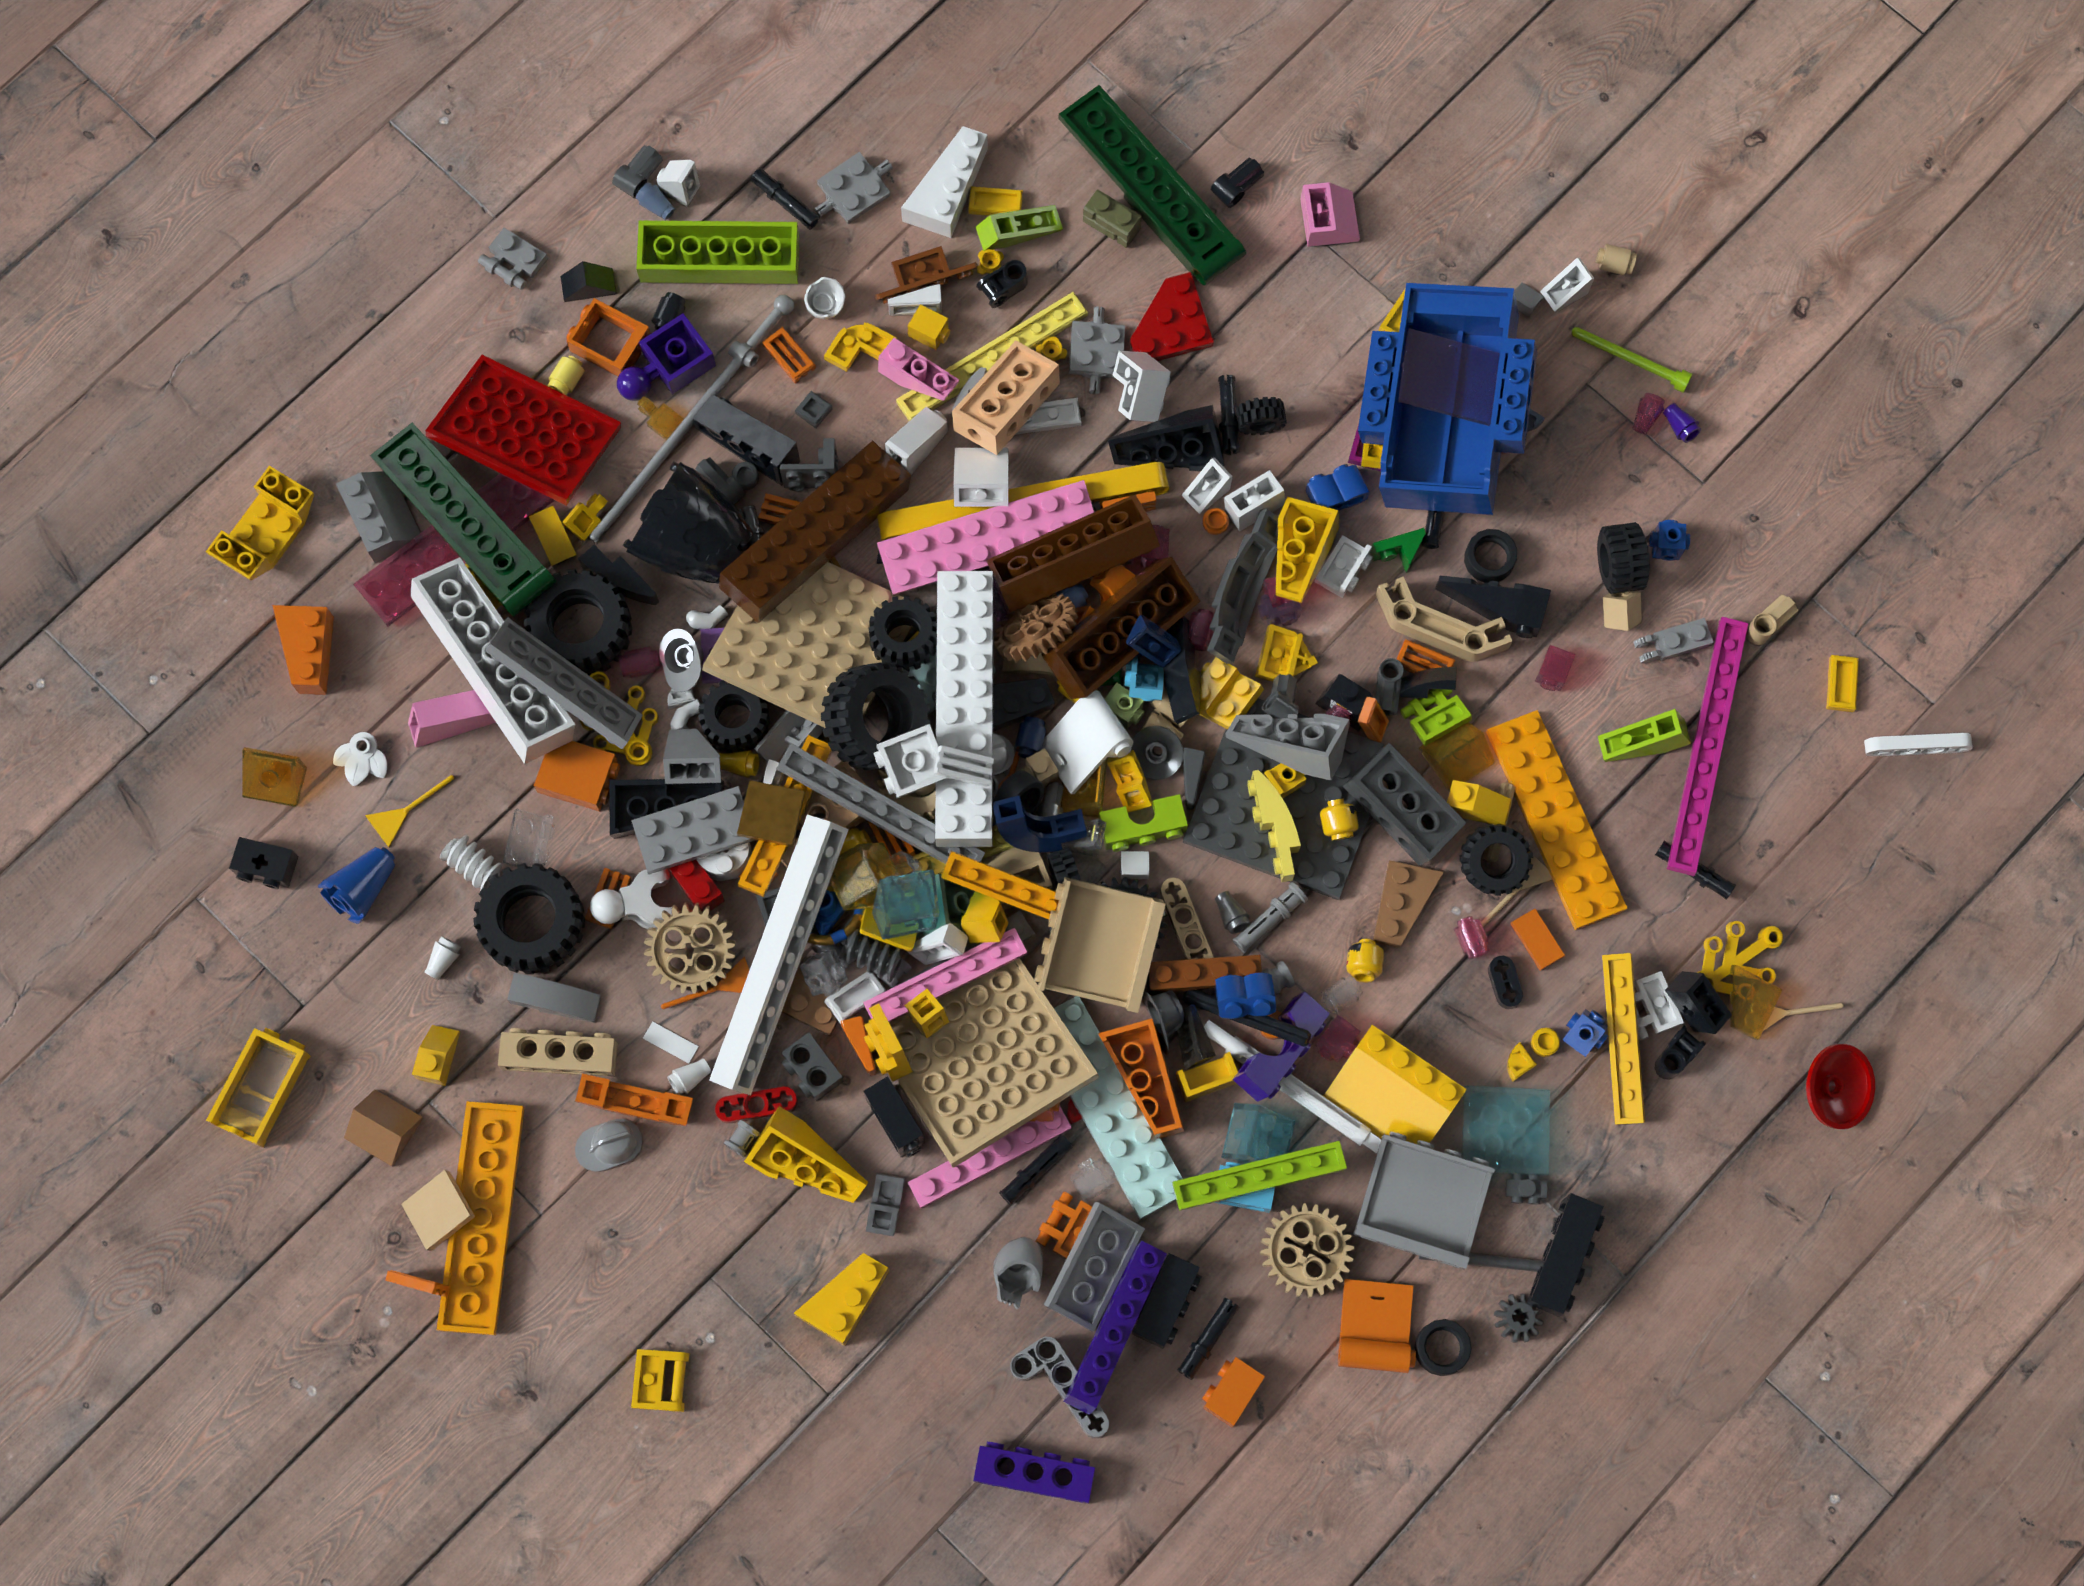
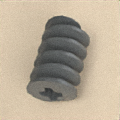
M857 928L847 938L839 959H842L847 954L846 961L848 964H852L857 959V968L861 969L867 964L868 973L871 974L877 969V976L879 978H883L888 973L887 981L889 983L892 982L902 961L900 948L897 947L891 953L890 944H886L883 948L879 947V940H875L871 944L869 943L870 937L865 935L862 939L859 938L860 929Z

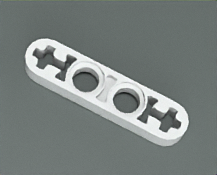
M1969 733L1881 736L1864 740L1867 756L1960 753L1973 749L1972 738Z

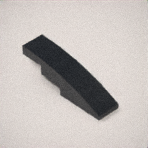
M1185 616L1166 630L1177 639L1182 650L1163 668L1167 694L1174 722L1177 724L1200 714L1201 673L1195 668V646L1189 642V620Z

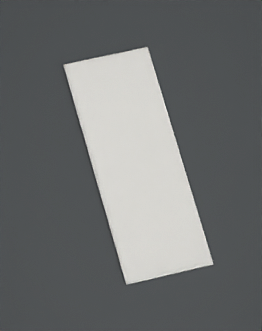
M653 1021L643 1037L646 1041L687 1063L691 1061L699 1047Z

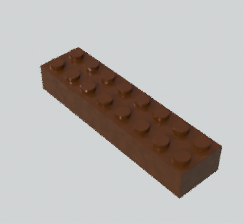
M872 440L720 573L719 589L759 623L875 521L879 514L885 512L909 490L911 474Z

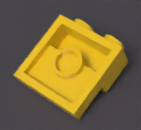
M1215 657L1212 663H1205L1201 669L1199 715L1228 730L1236 715H1246L1264 689L1260 683L1240 674L1236 667L1226 664Z
M878 1003L869 1008L873 1018L864 1025L868 1033L864 1040L871 1052L877 1051L880 1058L875 1061L882 1075L888 1073L891 1081L894 1082L913 1071Z

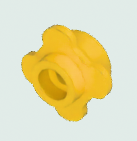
M992 249L981 250L978 253L980 263L977 267V272L984 275L999 269L1001 261L1004 259L1003 253Z
M1050 337L1036 347V352L1054 362L1067 357V350L1062 348L1057 337Z

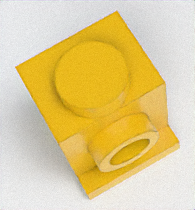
M1282 763L1263 774L1276 788L1282 799L1304 786L1307 780L1305 774ZM1289 771L1292 778L1286 779L1282 773Z
M925 989L904 1005L909 1011L913 1023L926 1038H929L949 1022L944 1008L928 989Z

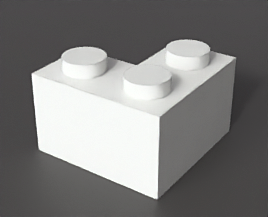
M1118 351L1113 376L1124 384L1118 411L1129 420L1158 421L1164 406L1163 400L1166 388L1170 383V371L1145 352Z

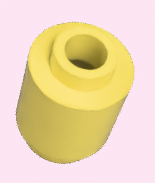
M570 355L568 358L561 357L549 377L550 382L547 386L564 395L572 393L585 372L581 367L583 365L582 362Z

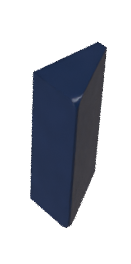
M1143 615L1138 617L1126 640L1130 647L1162 668L1182 650L1174 636Z

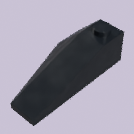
M1213 405L1187 410L1108 438L1114 464L1136 466L1152 462H1162L1165 469L1179 467L1189 468V471H1202L1207 463L1215 457L1222 466H1225L1220 432Z
M1439 576L1435 588L1437 591L1490 621L1502 617L1506 626L1504 629L1516 633L1521 638L1537 637L1551 593L1549 589L1515 583L1514 588L1502 587L1499 581H1490L1489 583L1478 585L1475 580L1470 578Z

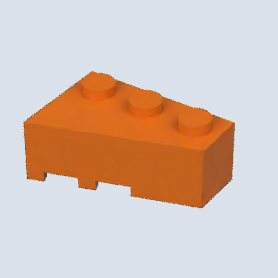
M272 605L292 686L299 694L326 695L334 616L327 607Z

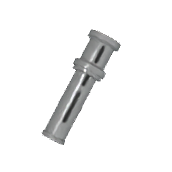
M1291 882L1288 885L1289 889L1280 897L1273 898L1270 903L1271 906L1236 938L1232 939L1234 944L1243 953L1281 919L1285 920L1291 917L1290 913L1296 907L1308 901L1307 896L1295 883Z

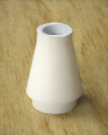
M441 936L438 942L435 941L425 973L440 980L444 972L460 955L458 952L461 946Z
M701 1059L672 1070V1074L667 1076L677 1095L688 1094L712 1071L705 1059Z

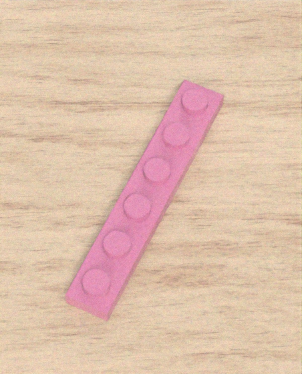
M1013 928L1004 933L1001 942L982 943L964 952L963 955L956 956L863 1002L872 1019L869 1008L879 1003L890 1023L908 1014L909 1011L904 1005L925 989H928L938 999L1027 955V951L1016 929Z
M1059 1106V1112H1054V1121L1027 1122L956 1167L952 1168L949 1161L909 1181L908 1185L922 1209L1051 1141L1060 1134L1062 1135L1070 1131L1072 1127Z

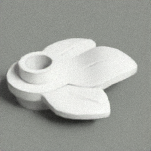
M359 732L351 738L350 743L341 745L335 751L333 764L341 767L345 766L346 778L352 786L360 784L369 773L379 778H385L387 759L385 754L377 749V741L372 734ZM362 740L367 743V748L364 751H361L358 747L359 742Z

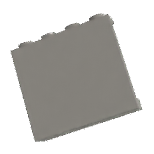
M1390 1132L1389 1136L1384 1134L1379 1145L1353 1235L1456 1268L1467 1269L1468 1256L1490 1179L1495 1169L1488 1167L1490 1162L1473 1157L1472 1161L1461 1158L1462 1153L1454 1150L1445 1149L1443 1153L1433 1150L1434 1145L1425 1141L1418 1140L1417 1144L1407 1142V1136L1395 1132Z

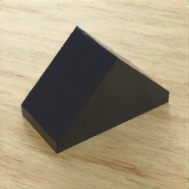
M582 261L560 276L564 302L617 294L613 268Z

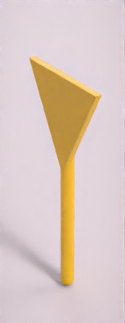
M448 776L405 808L365 816L386 845L390 847L409 811L454 780V776Z

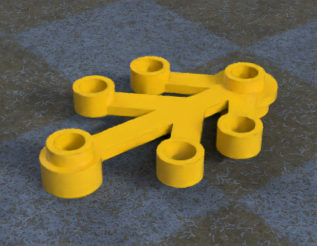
M595 672L590 675L595 681L603 682L606 689H610V681L605 673ZM635 685L628 690L629 700L627 704L638 710L639 703H642L645 699V692L641 686ZM640 691L641 696L639 698H633V692ZM653 708L643 710L641 717L643 723L638 737L633 732L623 749L608 742L602 735L594 738V748L623 754L628 762L634 766L647 764L653 755V750L648 740L652 727L659 720L656 710ZM649 713L655 715L651 721L645 720V716ZM580 720V723L585 730H593V728L587 727L583 723V721ZM600 740L607 742L603 748L597 747V743ZM642 749L644 754L641 757L634 756L636 750Z
M1731 921L1726 925L1727 939L1722 965L1714 970L1716 953L1722 950L1723 942L1717 936L1708 937L1703 944L1705 954L1702 970L1696 973H1704L1716 992L1734 995L1740 1000H1748L1754 993L1753 987L1750 984L1740 983L1734 985L1720 980L1730 974L1754 979L1761 984L1773 983L1776 978L1773 969H1757L1742 965L1765 949L1779 947L1783 941V934L1775 926L1764 927L1758 933V940L1736 955L1739 937L1745 933V926L1740 921ZM1734 924L1739 928V932L1736 935L1732 932ZM1771 932L1776 935L1775 942H1771L1769 939ZM1711 940H1715L1717 943L1715 950L1710 948ZM1764 971H1767L1769 973V979L1767 981H1765L1762 977ZM1743 986L1747 988V995L1744 997L1740 993Z

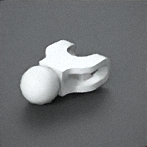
M669 869L648 874L647 870H643L634 878L630 886L622 887L618 892L610 889L597 892L590 902V911L593 917L604 924H612L622 918V921H636L641 927L649 929V927L657 928L653 923L654 919L658 918L663 921L662 911L665 910L671 915L672 907H660L655 904L651 898V890L665 886L671 878Z

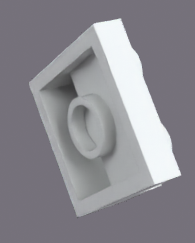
M930 724L876 745L878 751L873 753L879 769L885 767L888 778L884 779L886 788L890 795L895 793L896 798L948 778L934 774L938 744ZM942 764V768L947 769L946 765Z

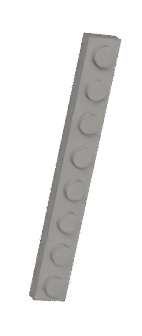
M793 744L788 746L776 768L778 771L946 864L951 850L980 862L985 852L976 847H936L934 823Z

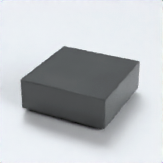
M810 391L795 409V414L817 429L833 408L831 404Z

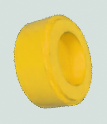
M1541 1028L1533 1034L1530 1042L1531 1048L1538 1056H1552L1559 1049L1560 1038L1553 1029Z

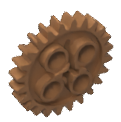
M1054 593L1049 598L1040 599L1023 609L1015 610L1014 614H1007L1008 620L1001 621L999 623L1001 627L995 629L997 635L993 636L995 641L993 644L1001 657H1006L1007 661L1014 659L1015 662H1018L1023 658L1026 662L1030 656L1036 659L1039 653L1047 654L1048 648H1057L1056 643L1058 641L1066 640L1064 635L1071 634L1072 630L1070 628L1077 625L1075 620L1078 619L1076 614L1078 611L1069 597L1065 598L1063 594L1057 597L1056 593Z

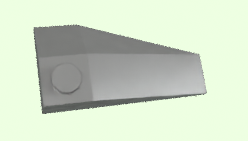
M1269 714L1236 715L1225 734L1226 738L1305 775L1332 780L1342 762L1350 721L1346 718L1328 714H1314V718H1298L1297 714H1288V718H1272Z

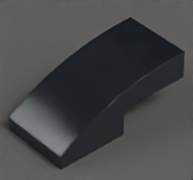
M1457 667L1426 669L1402 678L1400 697L1428 698V689L1456 690Z

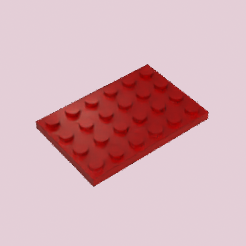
M481 355L427 427L425 433L426 437L567 506L620 431L621 422L487 356Z

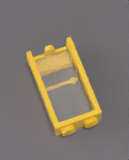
M266 1027L263 1032L256 1028L252 1031L206 1119L211 1124L263 1148L307 1060L311 1057L304 1051L305 1045L292 1039L286 1043L279 1039V1033Z

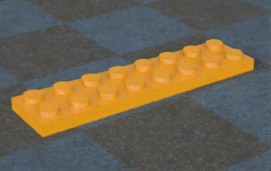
M1538 710L1487 729V736L1509 784L1515 786L1514 796L1544 863L1549 870L1574 930L1626 911L1628 908Z
M466 1101L456 1183L475 1217L448 1238L443 1284L449 1285L451 1288L448 1297L441 1296L437 1331L496 1336L524 1106Z

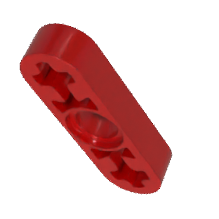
M785 1086L752 1092L751 1095L742 1093L722 1097L716 1103L715 1113L722 1122L728 1124L739 1122V1120L748 1121L771 1117L779 1106L791 1113L796 1108L798 1099L795 1092ZM782 1093L792 1097V1101L788 1102V1107H783L781 1103L772 1104L774 1110L769 1111L770 1103L766 1097L767 1095H772V1101L781 1099ZM755 1097L763 1099L765 1103L763 1110L758 1113L751 1112L748 1107L750 1100ZM744 1099L743 1107L746 1115H741V1110L732 1111L731 1117L721 1113V1109L725 1108L726 1103H730L732 1107L741 1106L739 1100Z

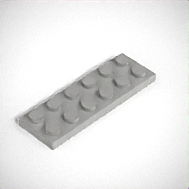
M508 617L485 649V652L490 654L495 661L501 662L519 678L529 682L541 694L547 695L558 703L562 709L583 721L587 727L593 728L604 736L608 742L615 744L620 749H623L628 743L642 714Z

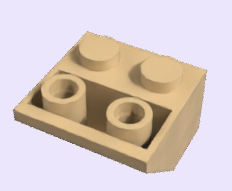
M1014 847L981 860L982 863L1052 889L1051 880L1039 852H1029ZM998 900L1003 910L1014 907L1010 904Z

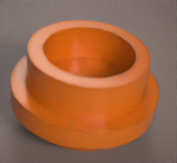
M1212 508L1204 514L1202 524L1208 533L1219 535L1227 530L1229 517L1224 510Z

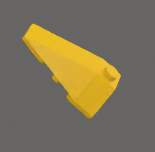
M1287 496L1278 517L1276 596L1300 603L1303 602L1339 530L1338 510Z
M780 1106L769 1119L744 1160L746 1164L768 1177L778 1179L780 1176L793 1180L794 1185L803 1187L804 1184L819 1188L822 1194L851 1203L855 1202L868 1184V1181L811 1127Z

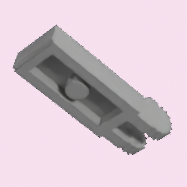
M1705 618L1655 632L1653 635L1639 638L1633 643L1635 648H1643L1655 644V651L1644 653L1639 657L1641 664L1706 648L1713 645L1714 641Z

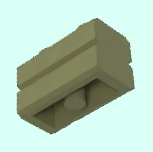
M1096 190L1083 209V222L1112 240H1117V243L1125 248L1130 245L1141 229V215L1100 190Z

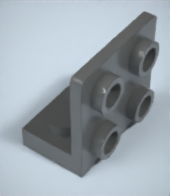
M823 438V448L818 449L819 464H780L784 488L796 492L803 491L805 488L817 489L838 471V455L835 439Z

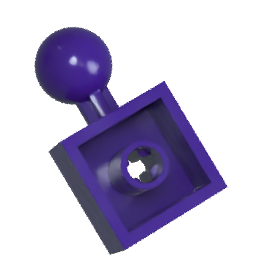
M684 313L639 341L642 354L649 362V365L642 369L639 367L624 369L617 378V389L625 399L638 401L649 393L651 382L660 377L671 394H674L716 366L713 352Z

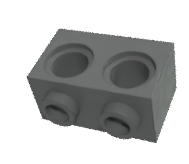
M809 1032L782 1051L785 1060L781 1063L791 1076L796 1073L802 1082L798 1086L807 1098L813 1096L818 1101L844 1082L842 1075ZM800 1051H806L810 1054L809 1060L804 1064H799L795 1061V1056ZM822 1073L826 1075V1082L821 1086L813 1085L811 1079L815 1074Z

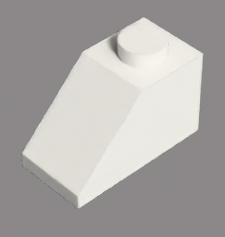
M673 160L668 163L666 168L660 170L657 176V183L664 196L688 207L700 187L694 161Z

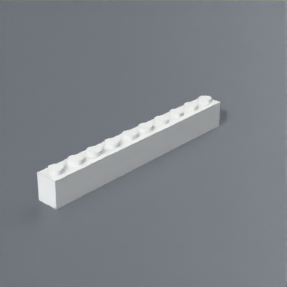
M811 815L806 816L709 1081L751 1095L849 829Z

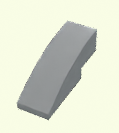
M514 973L507 1000L510 1004L537 1009L543 1013L594 1023L601 995L565 984Z

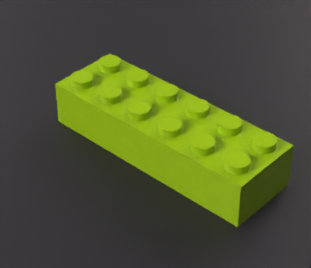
M639 220L636 270L640 283L798 284L799 229L797 222Z

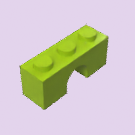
M1180 794L1153 800L1154 818L1146 824L1133 822L1128 816L1126 806L1099 812L1098 819L1106 850L1113 849V852H1119L1128 849L1129 845L1140 843V846H1146L1155 843L1156 839L1166 837L1167 840H1173L1182 837L1183 833L1187 831L1188 824Z

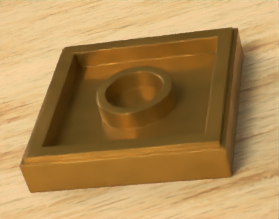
M749 780L737 835L793 847L805 792Z

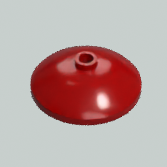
M1834 1044L1824 1048L1814 1058L1809 1068L1806 1081L1807 1099L1811 1111L1822 1124L1833 1129L1852 1128L1866 1117L1873 1104L1875 1096L1873 1068L1865 1054L1852 1045Z

